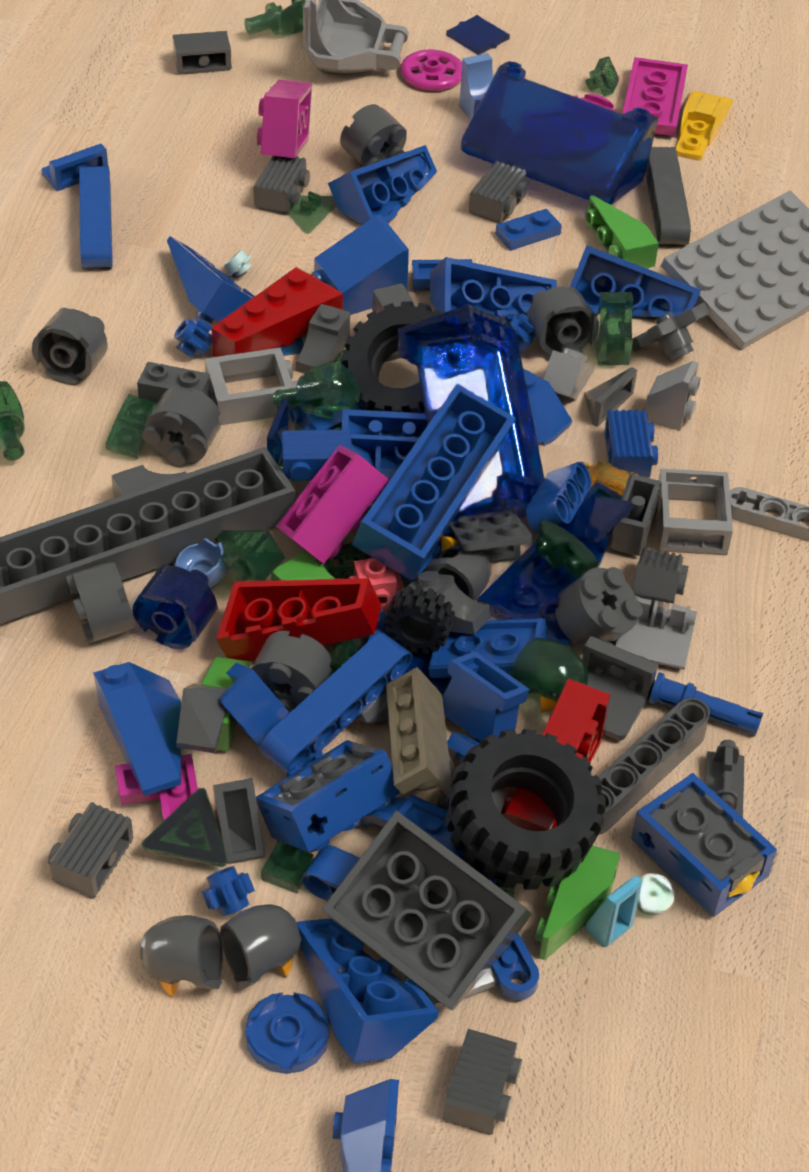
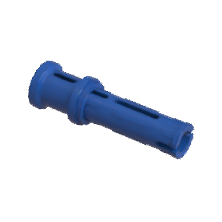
M658 673L648 703L654 705L658 702L674 708L684 699H699L709 707V719L756 736L763 716L762 712L697 691V687L693 683L689 682L687 685L665 678L664 673Z

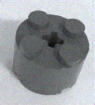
M371 104L358 110L352 116L354 122L350 127L345 125L340 137L341 146L361 167L404 153L402 149L406 143V129L387 110L379 105Z
M555 287L547 291H539L533 296L527 317L535 328L533 331L535 340L545 353L551 357L553 350L562 353L564 348L583 353L582 349L588 343L592 345L598 335L599 322L590 306L576 288Z
M59 309L33 340L32 353L37 364L41 362L47 369L45 373L60 383L76 384L80 380L86 379L107 352L108 342L104 332V323L100 318L91 317L80 310Z
M172 387L166 390L148 417L142 434L144 441L151 445L159 454L167 458L168 462L175 467H183L185 464L201 460L221 428V423H219L218 419L220 412L217 405L207 395L195 389H192L191 392L181 391L182 387Z
M115 561L106 562L66 575L72 596L80 595L79 598L73 600L80 621L88 620V622L82 624L88 644L137 628Z
M616 567L588 570L559 593L557 598L559 599V607L555 609L557 622L566 637L575 644L581 642L584 645L590 636L604 642H614L631 630L643 613V607L636 599L632 588L625 581L624 574Z
M278 631L266 639L251 669L261 678L285 708L291 712L331 676L332 669L330 668V663L332 659L328 651L315 639L301 634L300 638L288 636L290 631Z

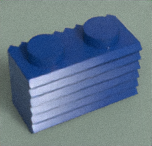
M618 409L607 411L604 435L610 476L629 477L634 474L650 477L652 465L658 464V447L651 445V442L654 441V423H648L647 414L644 409L641 411L637 409L635 411L631 409L628 411L624 409L622 411Z
M350 429L282 431L283 473L287 479L292 481H308L313 479L339 445L352 451Z

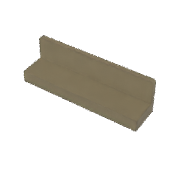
M416 667L386 684L394 786L404 795L432 780L447 796L452 784L443 698L437 688Z

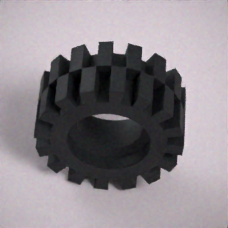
M416 585L414 591L411 586H407L404 591L400 589L396 593L387 611L384 624H387L385 627L386 632L392 633L391 639L394 641L400 640V645L404 648L407 645L412 646L411 652L417 653L418 648H421L422 653L425 654L429 653L430 649L436 652L440 646L443 647L455 621V611H451L452 604L450 601L443 603L445 599L443 594L440 593L436 597L433 595L434 589L429 588L427 592H424L423 586ZM411 616L420 617L426 620L428 623L419 622Z

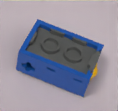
M346 740L256 796V802L273 839L307 852H314L327 846L329 839L341 831L355 828L360 824V819L367 814L387 807L391 803V799L401 792L394 786L393 767L386 751Z
M691 773L637 811L631 837L645 853L713 917L770 875L777 852L776 847L694 773Z

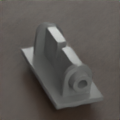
M723 740L717 747L716 752L707 751L705 784L743 818L744 756L739 755V748L734 741Z

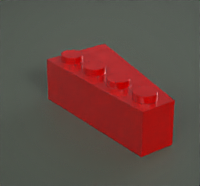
M295 267L211 328L213 357L279 347L287 348L294 345L296 338L308 333L309 322L321 304L343 310V293Z
M369 578L234 582L216 640L226 658L254 661L266 639L278 631H290L288 636L300 638L301 634L307 635L318 641L322 646L374 635L382 605Z
M568 678L542 736L545 737L546 733L558 737L556 741L565 746L569 743L577 749L576 755L580 759L585 757L591 764L603 741L611 694ZM515 787L514 796L506 798L501 814L512 824L531 831H546L557 827L551 808L535 793Z

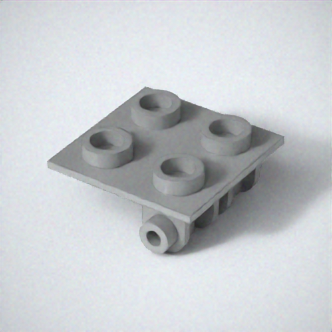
M636 596V599L643 607L642 616L638 618L637 623L631 630L617 639L615 646L635 655L643 656L654 663L684 670L697 612L690 610V606L683 607L674 604L672 610L668 609V602H666L665 608L658 607V600H655L654 606H652L651 599Z

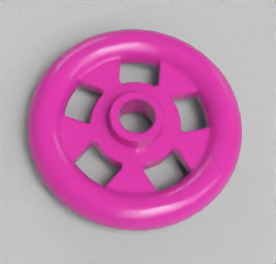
M427 49L413 52L402 61L400 66V73L403 79L409 85L421 90L443 91L453 88L461 82L462 62L455 55L442 50ZM412 70H419V73L413 74ZM446 71L453 72V75H446Z

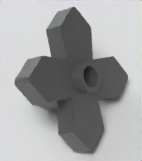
M705 302L676 317L670 312L656 319L657 325L628 342L633 352L658 341L664 355H668L671 361L676 360L694 351L691 345L693 340L686 327L710 313Z

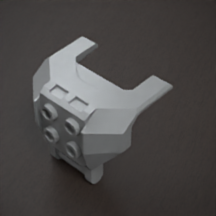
M306 0L303 7V47L312 63L321 72L346 75L376 68L395 70L399 67L401 61L400 52L409 35L407 28L386 24L380 14L359 0H319L318 4L315 0ZM385 42L392 43L390 51L383 50Z

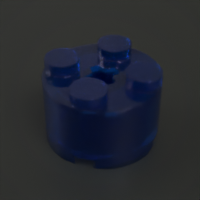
M161 565L132 606L133 616L139 627L145 633L150 629L157 634L158 637L155 641L164 646L174 649L189 647L192 642L197 640L218 609L216 597L208 586V577L196 569L188 571L181 567Z

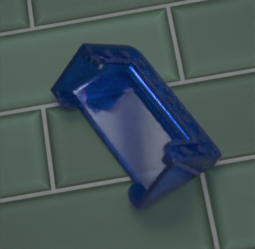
M508 61L498 67L461 140L460 149L468 155L492 164L498 160L500 163L504 162L505 165L509 164L510 167L514 165L515 168L525 169L526 177L588 201L590 196H596L612 205L643 182L659 117L651 115L644 108H633V111L621 114L525 79L526 71L522 68L521 64Z
M468 304L399 328L398 350L403 359L417 366L427 424L433 419L457 383L516 417L504 443L452 522L458 521L463 516L492 517V514L501 511L516 514L518 518L527 517V506L545 478L518 340L511 323Z

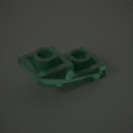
M128 394L105 444L106 449L138 459L144 444L142 434L145 430V423L157 403Z
M547 520L539 522L538 536L535 539L536 550L541 557L546 558L553 569L565 565L567 573L577 580L588 570L597 568L598 559L575 536Z

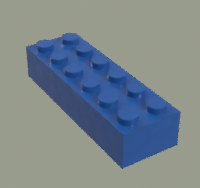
M457 383L361 521L352 545L414 581L504 443L516 417Z

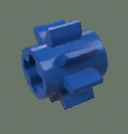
M523 313L518 317L515 314H508L503 317L496 328L497 337L500 339L498 344L509 353L512 349L515 351L526 350L535 338L533 334L535 328L531 325L530 319Z
M195 317L193 321L186 318L175 331L174 338L180 341L176 348L190 357H193L195 353L202 356L212 345V335L208 333L212 326L201 318Z
M231 866L209 875L207 881L210 888L201 892L208 909L212 908V910L219 908L221 915L225 916L247 907L250 904L247 894L255 891L248 873L244 874V872L238 874L235 866Z

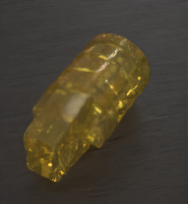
M598 460L596 466L582 462L589 471L591 489L599 492L603 491L616 498H622L629 476L632 474L638 475L634 472L630 473L627 470L612 466V464L602 460Z

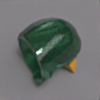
M536 637L527 643L515 661L511 677L530 689L528 694L535 693L540 695L541 713L550 711L556 706L568 678L585 685L588 684V670L582 658L571 647L560 641Z

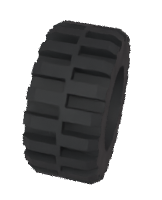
M402 301L401 306L395 307L393 303L384 305L385 310L376 313L374 310L367 314L368 320L364 324L359 321L353 328L355 336H348L344 345L347 352H344L341 358V364L344 368L342 371L343 380L350 395L362 410L436 414L457 383L466 389L469 388L470 377L468 373L471 371V363L467 355L468 352L453 321L448 320L445 313L439 309L432 311L431 306L425 303H419L418 307H414L412 301ZM407 347H422L435 354L431 370L418 383L405 388H392L379 382V373L382 365L398 350Z
M515 729L504 730L500 732L498 738L496 735H489L480 741L479 746H473L467 752L457 770L444 807L447 811L444 818L446 829L449 832H453L450 841L456 851L463 850L465 853L462 860L472 868L476 865L482 870L481 874L490 881L495 877L502 880V886L513 889L516 884H523V889L525 890L538 889L541 882H543L544 886L550 887L558 884L562 877L572 875L580 863L584 861L596 841L604 823L602 815L606 810L605 798L603 795H599L603 789L597 775H591L590 772L593 767L585 757L580 759L576 755L577 749L569 743L564 746L557 742L558 737L546 733L545 737L536 735L537 730L523 729L521 734H516ZM505 787H517L535 793L551 808L557 827L546 831H531L512 824L497 809L491 792Z

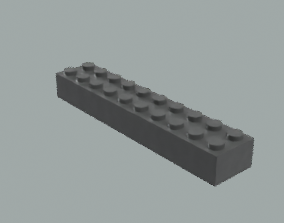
M263 447L0 537V624L80 596L79 594L72 596L66 575L106 562L115 561L123 581L174 563L180 551L189 545L199 544L204 538L209 539L214 544L221 542L224 545L275 527L296 501L295 489L267 448Z

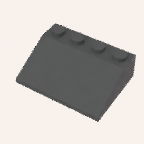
M395 811L322 908L329 916L451 1011L455 1009L509 947L532 915L526 907L398 811Z

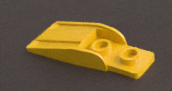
M691 91L683 111L679 141L676 146L677 156L702 160L707 146H710L721 129L734 100L699 91Z

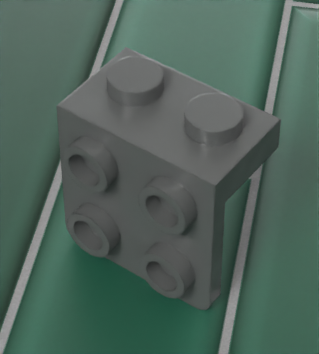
M507 511L496 512L492 514V517L486 518L463 516L458 521L452 522L448 527L449 537L455 539L463 551L484 550L489 555V561L521 557L520 545L532 542V534L518 516Z
M590 636L584 646L581 670L574 681L611 694L604 735L616 740H624L651 695L658 664L643 656L635 655L609 642H604Z

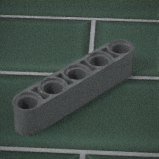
M646 147L644 169L657 241L661 245H688L691 224L676 147Z
M688 698L679 702L598 776L603 787L599 795L604 796L606 810L602 815L604 823L599 835L607 832L703 742L710 717L709 707L703 701Z

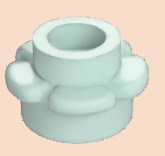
M240 250L224 265L229 271L228 275L231 276L235 273L240 277L252 266L249 262L252 256Z

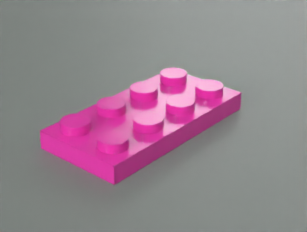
M634 57L620 128L628 129L632 132L642 131L656 133L660 136H675L688 65Z

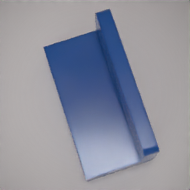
M98 144L49 161V166L42 168V175L56 191L79 184V167L108 166L107 149L102 144Z
M236 662L226 672L234 684L219 698V703L260 748L264 737L290 712L253 669Z

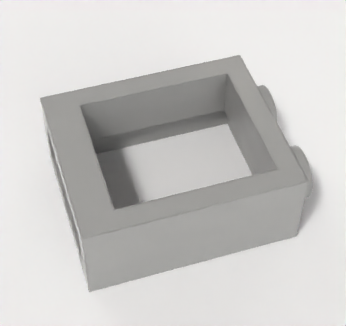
M281 347L205 358V372L210 374L211 400L219 409L220 415L218 419L221 425L289 415L288 407L291 406V391L299 390L297 381L291 380L293 378L291 362L284 359ZM277 375L281 387L228 394L225 383Z
M660 469L658 481L662 483L657 509L659 550L728 555L733 533L728 473ZM669 499L714 501L716 520L670 518Z

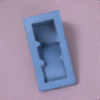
M485 53L462 58L459 106L473 124L497 119L500 94L494 82L491 56Z

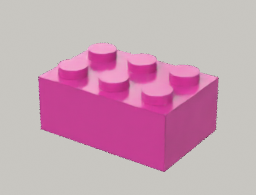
M279 79L265 93L264 98H260L258 114L263 116L262 127L258 128L257 145H261V154L296 158L309 140L312 83Z
M339 445L276 527L324 564L327 559H332L339 553L343 545L341 541L349 531L353 532L360 526L361 521L365 517L363 513L371 503H375L384 490L385 485L389 482V479L359 454Z

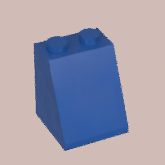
M376 215L315 257L312 276L342 292L343 310L353 315L372 309L373 290L401 283L407 290L409 249L382 215Z

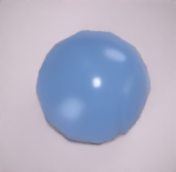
M204 538L199 544L189 545L180 551L174 565L177 577L183 585L193 590H210L223 581L228 571V558L221 542L214 544L209 539Z

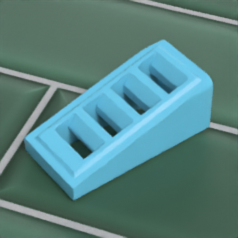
M637 875L611 893L585 925L586 931L604 947L609 946L633 926L642 887V880Z

